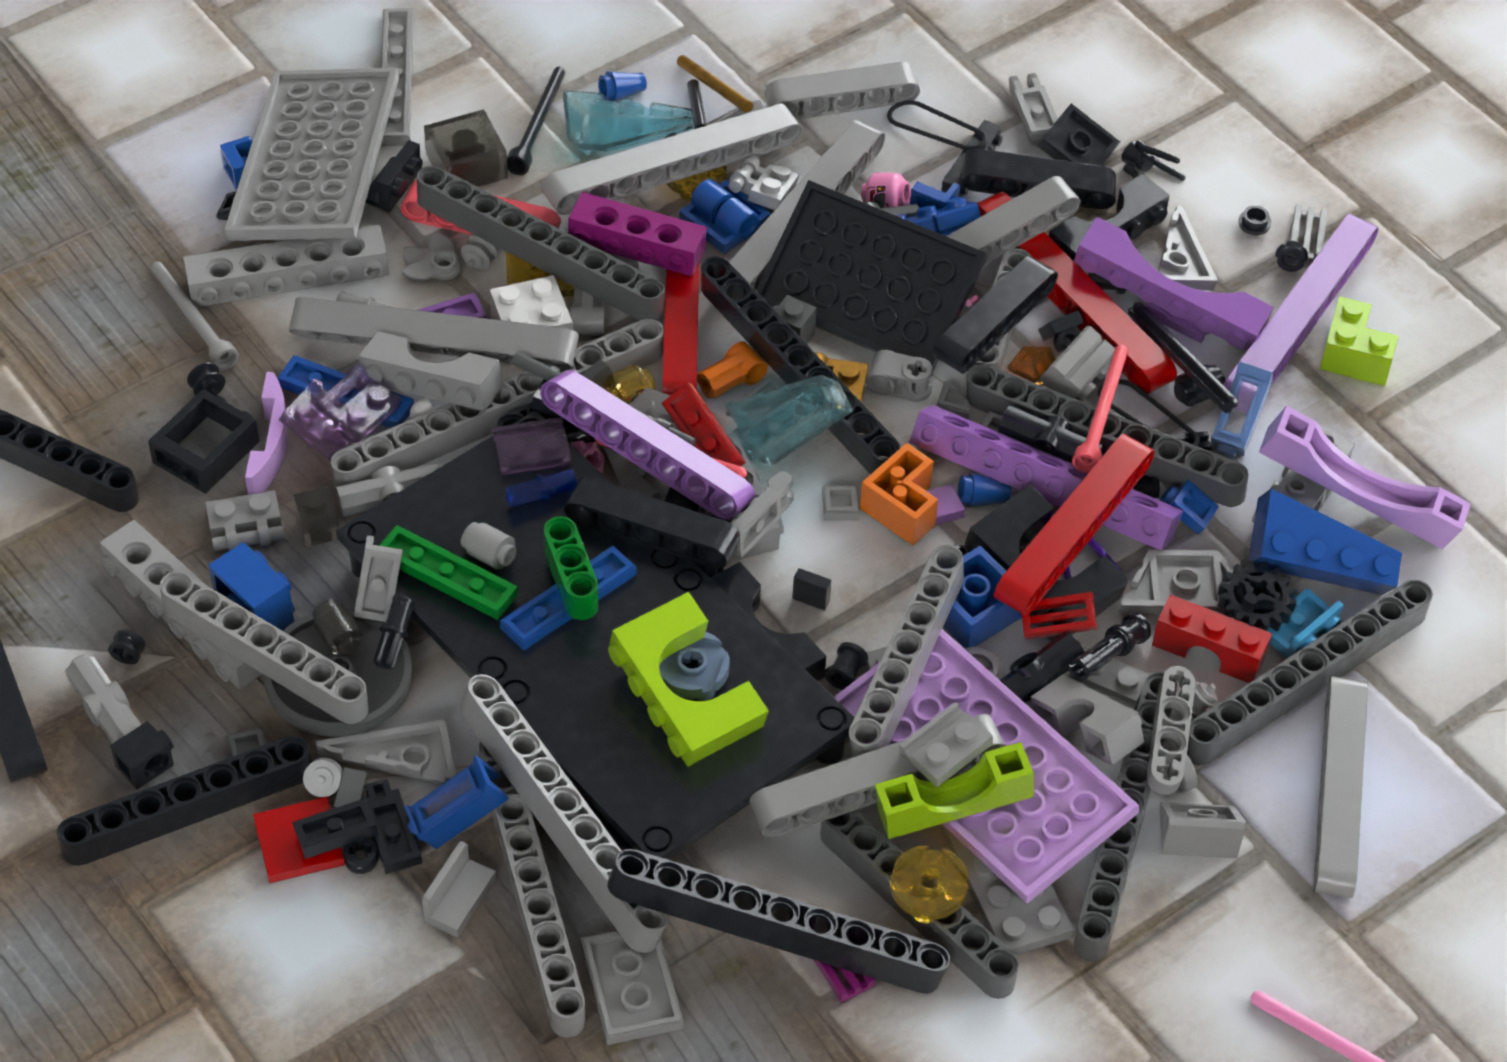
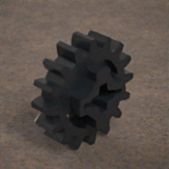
M1251 560L1248 561L1246 569L1236 564L1232 573L1226 571L1223 581L1220 582L1217 595H1219L1217 605L1220 608H1225L1223 615L1233 617L1238 621L1265 631L1270 626L1277 632L1280 630L1282 623L1288 624L1297 604V600L1294 599L1297 590L1296 588L1288 587L1291 580L1289 576L1283 578L1278 576L1280 572L1279 567L1270 571L1267 570V562L1263 561L1260 568L1255 567Z

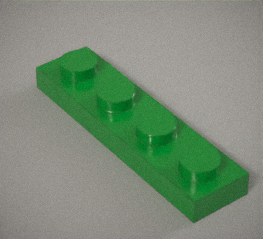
M398 525L379 545L402 549L399 570L496 620L502 616L518 596V586Z

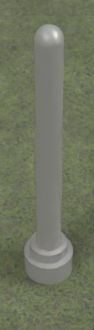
M159 261L154 262L151 265V271L208 345L210 361L216 364L221 371L232 368L239 360L238 351L231 342L219 339L165 266Z

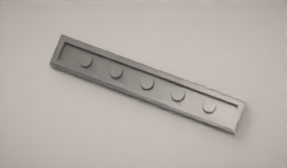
M414 8L383 9L381 68H397L399 81L381 146H404L408 140H411Z

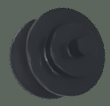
M210 362L197 365L190 371L187 377V383L193 388L195 396L202 389L217 396L223 390L226 383L224 376L219 373L218 366Z

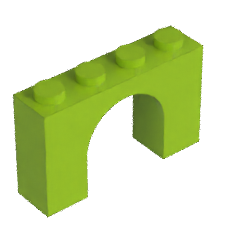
M689 592L612 630L608 647L613 663L617 667L622 666L627 674L628 684L632 692L637 697L641 696L647 704V711L653 724L657 727L661 726L668 736L667 741L672 753L676 757L681 756L687 767L764 727L769 712L749 681L708 701L683 699L666 686L660 674V664L671 654L704 638L708 625L707 618Z

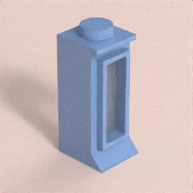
M1239 361L1236 375L1229 390L1238 400V406L1233 408L1231 413L1221 411L1211 436L1212 446L1216 447L1218 453L1228 457H1235L1236 454L1245 455L1273 382L1272 372Z

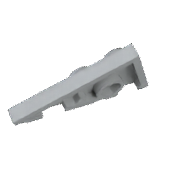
M1176 206L1170 218L1158 271L1171 280L1187 287L1214 291L1218 280L1183 207Z
M445 719L316 741L318 757L331 758L347 764L441 785L456 775Z

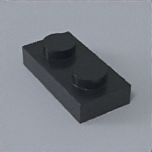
M366 798L292 822L305 859L378 835L377 824Z

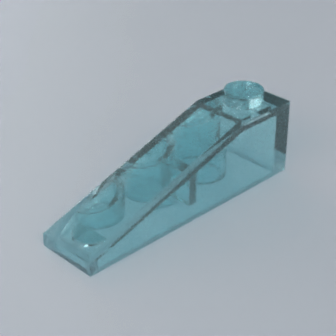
M564 90L563 93L567 137L576 149L584 154H595L596 151L608 152L664 137L670 133L694 129L692 110L689 108L654 102L648 108L638 102H634L631 98L622 97L621 103L603 100L604 94L596 92Z

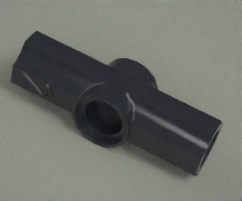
M1009 405L1005 410L998 429L999 433L1072 463L1075 449L1085 442L1087 438L1074 432L1071 425L1059 416H1049L1043 419L1013 405ZM1099 443V447L1103 455L1105 445Z
M1064 632L1038 652H1031L1018 658L1010 666L1011 672L1000 679V681L1026 703L1028 700H1031L1032 695L1069 671L1070 661L1085 651L1071 633Z

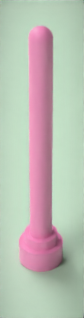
M1261 991L1252 993L1250 999L1254 1006L1354 1062H1386Z

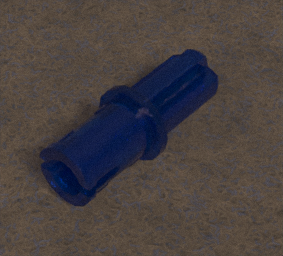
M572 469L544 477L538 474L533 480L508 486L505 489L506 499L512 507L537 500L547 502L549 497L573 491L577 484V479Z

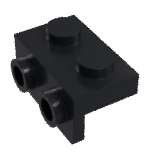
M408 140L397 156L389 159L371 183L365 203L391 212L417 177L418 171L422 169L423 160L420 158V144Z

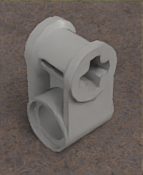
M880 350L875 353L865 383L869 390L880 395H890L915 402L924 401L931 395L932 385L929 381L932 375V365L927 359L922 357L903 355L890 350ZM920 366L921 372L918 375V367ZM916 384V392H913V386Z

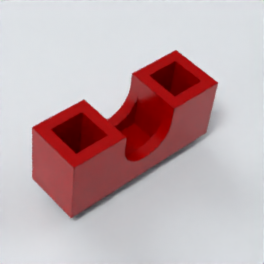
M1170 594L1157 620L1152 646L1182 658H1186L1191 647L1207 648L1219 657L1221 661L1219 672L1250 683L1257 678L1264 663L1272 633Z

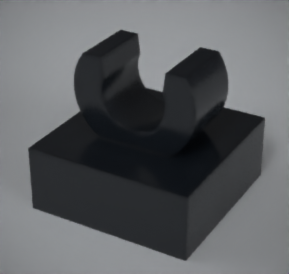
M1075 311L1047 323L1038 331L1043 342L1054 338L1053 345L1058 352H1061L1067 348L1064 336L1068 337L1072 343L1080 334L1074 328L1084 322L1079 311Z

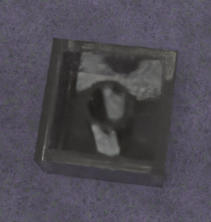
M484 109L424 126L425 150L432 166L439 167L477 187L508 179L507 151Z

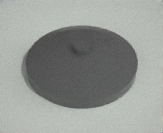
M349 608L327 609L304 616L286 627L283 632L360 677L365 682L367 689L368 714L365 719L355 724L341 722L264 675L268 699L281 718L290 725L310 734L340 737L370 730L386 721L400 708L411 688L413 676L412 660L405 639L402 641L394 668L391 670L376 666L374 663V657L382 635L380 626L385 625L384 621L354 617V609Z

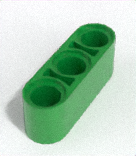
M554 517L548 520L544 526L545 556L566 612L574 619L587 620L598 611L597 578L575 523L567 517Z

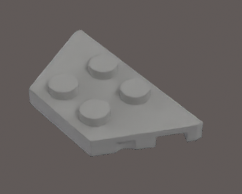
M1149 549L1142 561L1140 570L1136 572L1132 580L1130 589L1121 600L1120 614H1161L1170 594L1224 614L1225 608H1220L1217 605L1219 600L1217 592L1226 571L1231 573L1233 571L1229 569L1228 562L1219 550Z

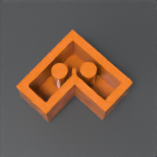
M906 443L862 482L859 509L914 546L936 524L938 499L927 492L931 487L934 461Z

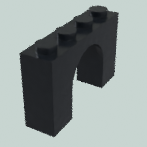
M1028 485L971 526L964 547L969 553L981 546L1007 571L1020 556L1019 548L1036 536L1051 519L1054 507L1034 487ZM1104 556L1078 575L1065 580H1057L1042 599L1092 592L1096 611L1095 617H1097L1122 597L1129 579ZM1086 603L1035 610L1031 613L1036 616L1086 608ZM1087 617L1042 623L1041 625L1045 627L1085 621Z

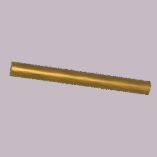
M685 55L678 57L677 65L743 112L748 113L753 109V103L693 60Z

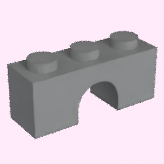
M1061 675L1031 696L1034 712L1063 738L1077 729H1082L1086 751L1110 765L1115 764L1144 743L1141 728L1142 721L1138 712L1065 675Z

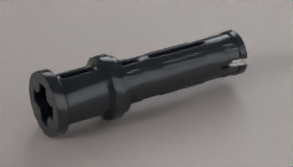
M1128 614L1123 618L1121 624L1113 625L1107 629L1104 639L1090 647L1077 658L1071 660V665L1068 666L1069 673L1074 679L1084 681L1114 657L1128 655L1133 651L1135 644H1142L1150 638V623L1141 614Z

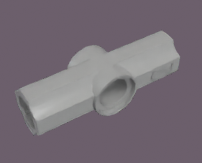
M436 462L400 471L395 466H385L376 470L370 479L336 486V496L341 514L348 516L374 508L440 468L439 463Z
M83 654L71 661L69 667L65 669L68 681H70L75 691L81 697L83 707L95 727L101 726L112 744L141 725L131 711L129 701L121 686L116 681H110L94 656H85Z

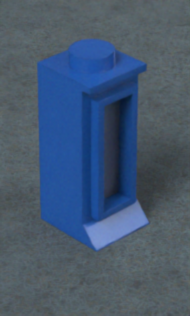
M474 755L470 766L411 807L409 805L404 806L410 820L407 825L410 833L415 835L417 841L421 842L423 840L433 848L438 849L509 800L507 793L492 783L493 780L499 777L497 770Z

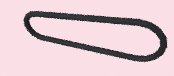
M905 100L898 102L887 113L889 122L894 126L964 150L981 148L987 142V135L984 131L919 101ZM915 105L980 134L983 140L973 146L964 145L899 123L892 118V113L898 107Z
M1119 379L1118 384L1127 385L1137 391L1191 434L1195 439L1193 445H1199L1200 438L1194 430L1136 384L1128 380ZM1103 384L1099 387V390H1098V396H1099V397H1100V393H1101ZM1111 404V409L1121 416L1146 426L1119 407Z

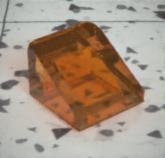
M1024 346L1007 368L1010 372L1043 386L1044 384L1040 381V377L1056 358L1051 347Z

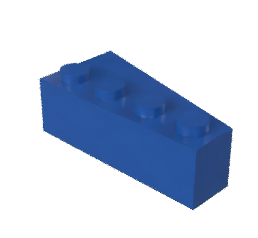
M1272 488L1258 497L1248 561L1252 560L1255 567L1260 568L1264 561L1267 562V570L1272 571L1274 568L1279 567L1280 573L1384 595L1398 586L1401 552Z

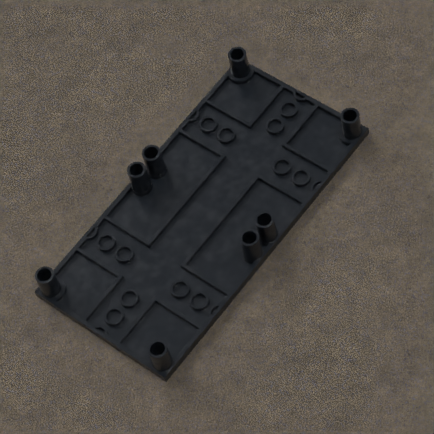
M536 410L336 530L337 539L349 551L352 573L359 578L367 535L374 536L373 545L379 546L398 525L518 586V596L498 620L399 570L395 596H405L416 602L411 617L470 678L480 674L488 675L501 685L575 788L634 850L673 861L674 856L748 806L751 796L758 790L782 782L815 758L824 764H835L843 757L845 737L849 735L850 726L855 717L693 561L575 523L589 560L614 546L636 566L637 575L598 600V611L593 617L587 620L572 618L524 651L500 629V620L556 584L545 556L544 526L548 520L554 517H567L563 510L564 505L578 480L583 477H589L612 484ZM473 522L478 524L486 523L513 537L515 540L516 556L512 563L496 570L469 556L466 553V549L461 546V538L465 529ZM687 592L691 594L708 620L706 632L716 636L722 642V648L726 653L728 652L730 658L728 678L725 684L715 691V695L711 699L749 681L769 710L764 727L688 767L681 756L676 757L672 753L667 741L668 736L661 726L657 727L653 724L647 711V704L641 696L637 697L632 692L628 684L627 674L622 666L617 667L613 663L608 652L612 630ZM692 659L689 664L683 663V665L690 669L699 667L697 660ZM683 698L690 701H700L698 699Z

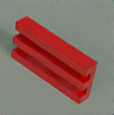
M1085 592L1041 599L1032 611L1086 603V608L1030 616V614L1025 616L1022 614L1024 638L1030 640L1057 636L1064 632L1077 633L1097 630L1093 593ZM1087 617L1085 621L1031 629V625Z

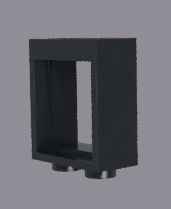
M204 389L148 440L153 464L205 494L260 442L256 419L249 412L240 411L228 404L221 396H214ZM208 417L233 432L203 459L182 447L179 443Z

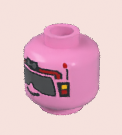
M876 172L869 177L867 183L862 185L861 198L864 203L874 202L881 208L904 206L910 203V184L908 181H905L900 173Z

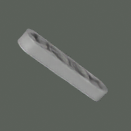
M1182 666L1169 667L1165 671L1158 688L1146 778L1149 787L1160 795H1170L1177 791L1185 772L1196 681L1192 672ZM1173 681L1179 682L1181 691L1178 696H1172L1175 691V682ZM1168 708L1177 710L1182 715V720L1173 721L1165 715L1164 710ZM1160 740H1173L1179 750L1174 752L1165 750L1160 744ZM1164 764H1170L1167 777L1170 780L1163 779L1161 770Z

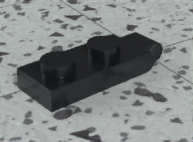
M387 779L365 784L368 796L366 801L378 829V835L373 836L376 842L385 874L422 864V855L415 835L410 833L407 826L410 820L399 789L391 790Z

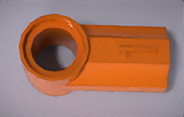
M740 341L727 351L724 359L698 372L697 382L708 399L711 397L716 398L743 382L747 386L756 384L767 373L768 364L748 343Z

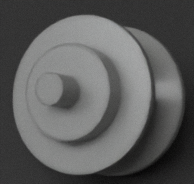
M472 235L468 239V244L461 248V255L468 267L486 270L490 266V261L497 257V249L495 245L476 235Z
M1196 681L1192 709L1193 718H1197L1206 712L1208 707L1212 708L1219 703L1214 692L1216 686L1213 683L1207 685Z
M326 757L318 758L311 762L304 772L303 782L305 788L314 796L328 797L338 790L343 771L335 760Z

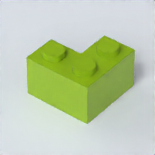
M1339 296L1320 370L1385 386L1399 336L1366 328L1372 304Z

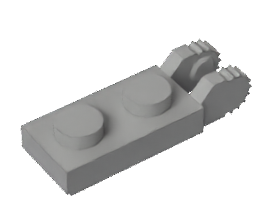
M1035 73L1028 74V88L1024 89L1018 76H1010L1008 79L1009 90L1030 142L1040 141L1058 120L1044 86H1041Z
M776 472L774 477L767 481L768 488L759 497L753 498L748 508L738 518L730 522L740 533L739 541L732 556L738 559L742 558L792 504L794 492L790 489L793 486V477H791L789 472Z

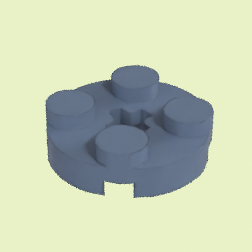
M705 632L704 638L668 656L660 664L659 669L664 683L674 694L682 698L706 701L713 698L715 691L725 684L729 675L730 658L728 652L726 653L722 648V642L716 636ZM693 659L698 661L699 667L690 669L683 665V663L689 664Z

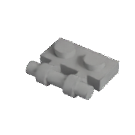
M754 155L745 158L739 165V169L731 175L729 189L733 193L741 191L749 194L748 201L775 210L796 187L799 174L791 172L789 168L782 165L769 164L766 169L759 167L760 159Z
M275 490L205 502L214 552L227 549L230 551L242 542L247 546L260 544L261 547L271 545L272 541L285 539Z

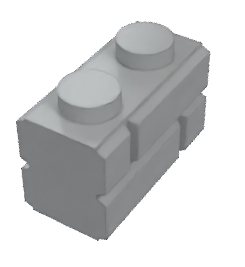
M1087 326L1043 373L1040 381L1048 389L1074 399L1079 397L1083 401L1096 387L1091 381L1095 377L1101 381L1107 375L1110 365L1109 361L1112 359L1115 348L1106 340H1102V336L1091 326Z

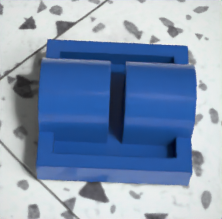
M707 179L701 182L694 190L691 203L679 211V219L706 226V241L725 254L753 235L771 213L762 206L748 201L749 197L743 192L733 193L729 189V181L724 180L717 184L712 179Z

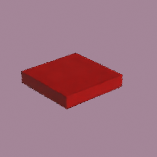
M328 797L253 814L269 883L345 865L341 847L305 859L294 832L292 822L331 810Z

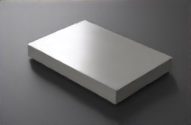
M617 930L581 938V948L606 1045L684 1029L682 1013L661 938L656 948L647 953L637 952L630 948Z

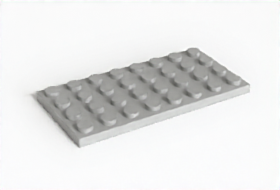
M397 68L274 72L224 229L227 241L356 238L399 81Z

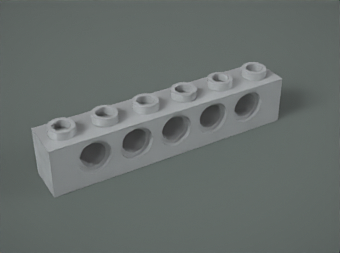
M380 225L358 228L356 238L289 239L183 257L190 298L195 307L389 275L387 250Z
M133 519L100 542L103 555L101 564L106 572L111 576L117 575L133 597L139 596L144 600L151 614L156 618L161 616L168 623L170 630L177 638L187 640L191 644L194 653L201 660L207 659L214 666L216 673L223 681L227 682L230 680L241 690L262 675L261 672L173 620L165 613L159 587L160 581L165 575L175 571L184 572L198 581H202L137 521Z

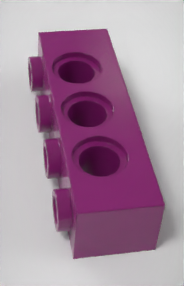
M584 192L579 196L568 218V234L601 251L692 277L705 251L706 226Z

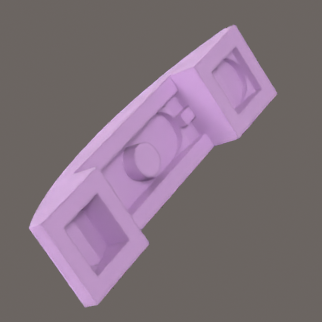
M266 372L261 396L264 419L271 420L264 451L250 450L245 474L248 495L264 492L281 467L287 449L288 424L284 396L280 383L273 372Z

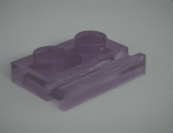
M562 417L492 428L501 475L571 465V454L565 429L563 428Z

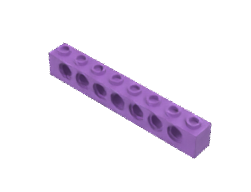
M931 405L919 412L909 441L910 444L1020 491L1031 485L1049 503L1058 507L1062 506L1087 476V473L1078 471L1068 461L935 405ZM1132 489L1102 526L1162 550L1172 542L1184 510Z

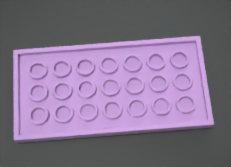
M943 629L941 630L889 745L906 740L954 702L959 704V708L964 713L968 712L972 717L981 714L991 716L1006 746L1022 742L1034 772V797L946 822L943 825L1028 904L1139 813V805ZM880 662L834 696L854 717ZM878 711L876 713L881 714L885 713V711ZM863 741L861 743L867 744L871 743L872 741Z

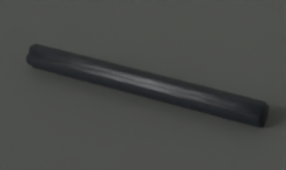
M1135 302L1133 307L1128 308V315L1224 413H1231L1232 409L1238 406V400L1141 302Z

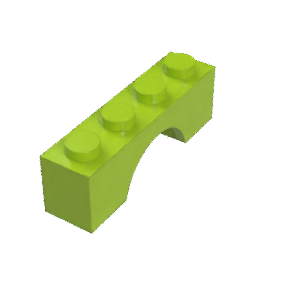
M1022 742L985 752L974 767L959 776L947 779L939 787H936L929 781L920 780L913 774L875 784L877 809L887 837L892 839L1034 797V772Z

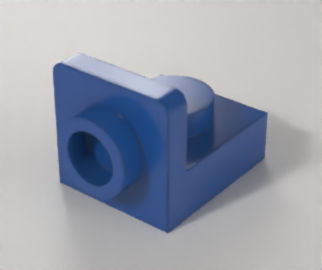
M250 136L220 145L223 168L236 191L252 144Z
M917 181L911 189L910 205L917 204L918 208L935 205L936 209L947 207V200L959 197L960 185L953 183L945 193Z
M1189 479L1177 488L1174 485L1170 486L1160 498V501L1184 510L1180 520L1196 534H1199L1207 527L1219 508V505Z

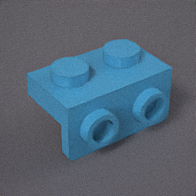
M1306 588L1294 598L1297 600V604L1289 623H1282L1280 630L1277 632L1270 626L1268 627L1267 632L1272 633L1269 644L1286 659L1317 640L1323 633L1326 634L1340 625L1342 620L1339 616L1344 604L1338 600L1329 607L1309 588Z

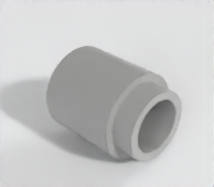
M473 522L465 529L462 535L461 546L466 549V553L496 570L510 565L516 556L514 538L486 523L478 524Z

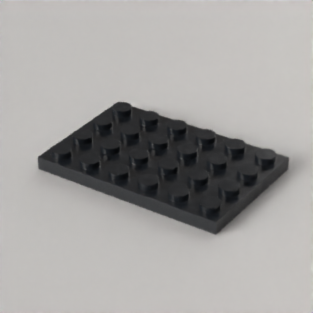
M808 180L756 291L772 308L775 305L779 306L787 295L817 307L815 327L873 352L890 350L903 355L925 358L931 363L933 373L939 359L933 356L936 342L958 320L988 256L986 252Z

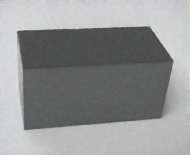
M344 767L334 808L363 798L365 784H367L366 771Z

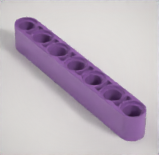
M566 370L542 385L540 391L541 399L550 410L723 520L734 518L745 510L752 499L755 498L754 489L746 479L578 372Z

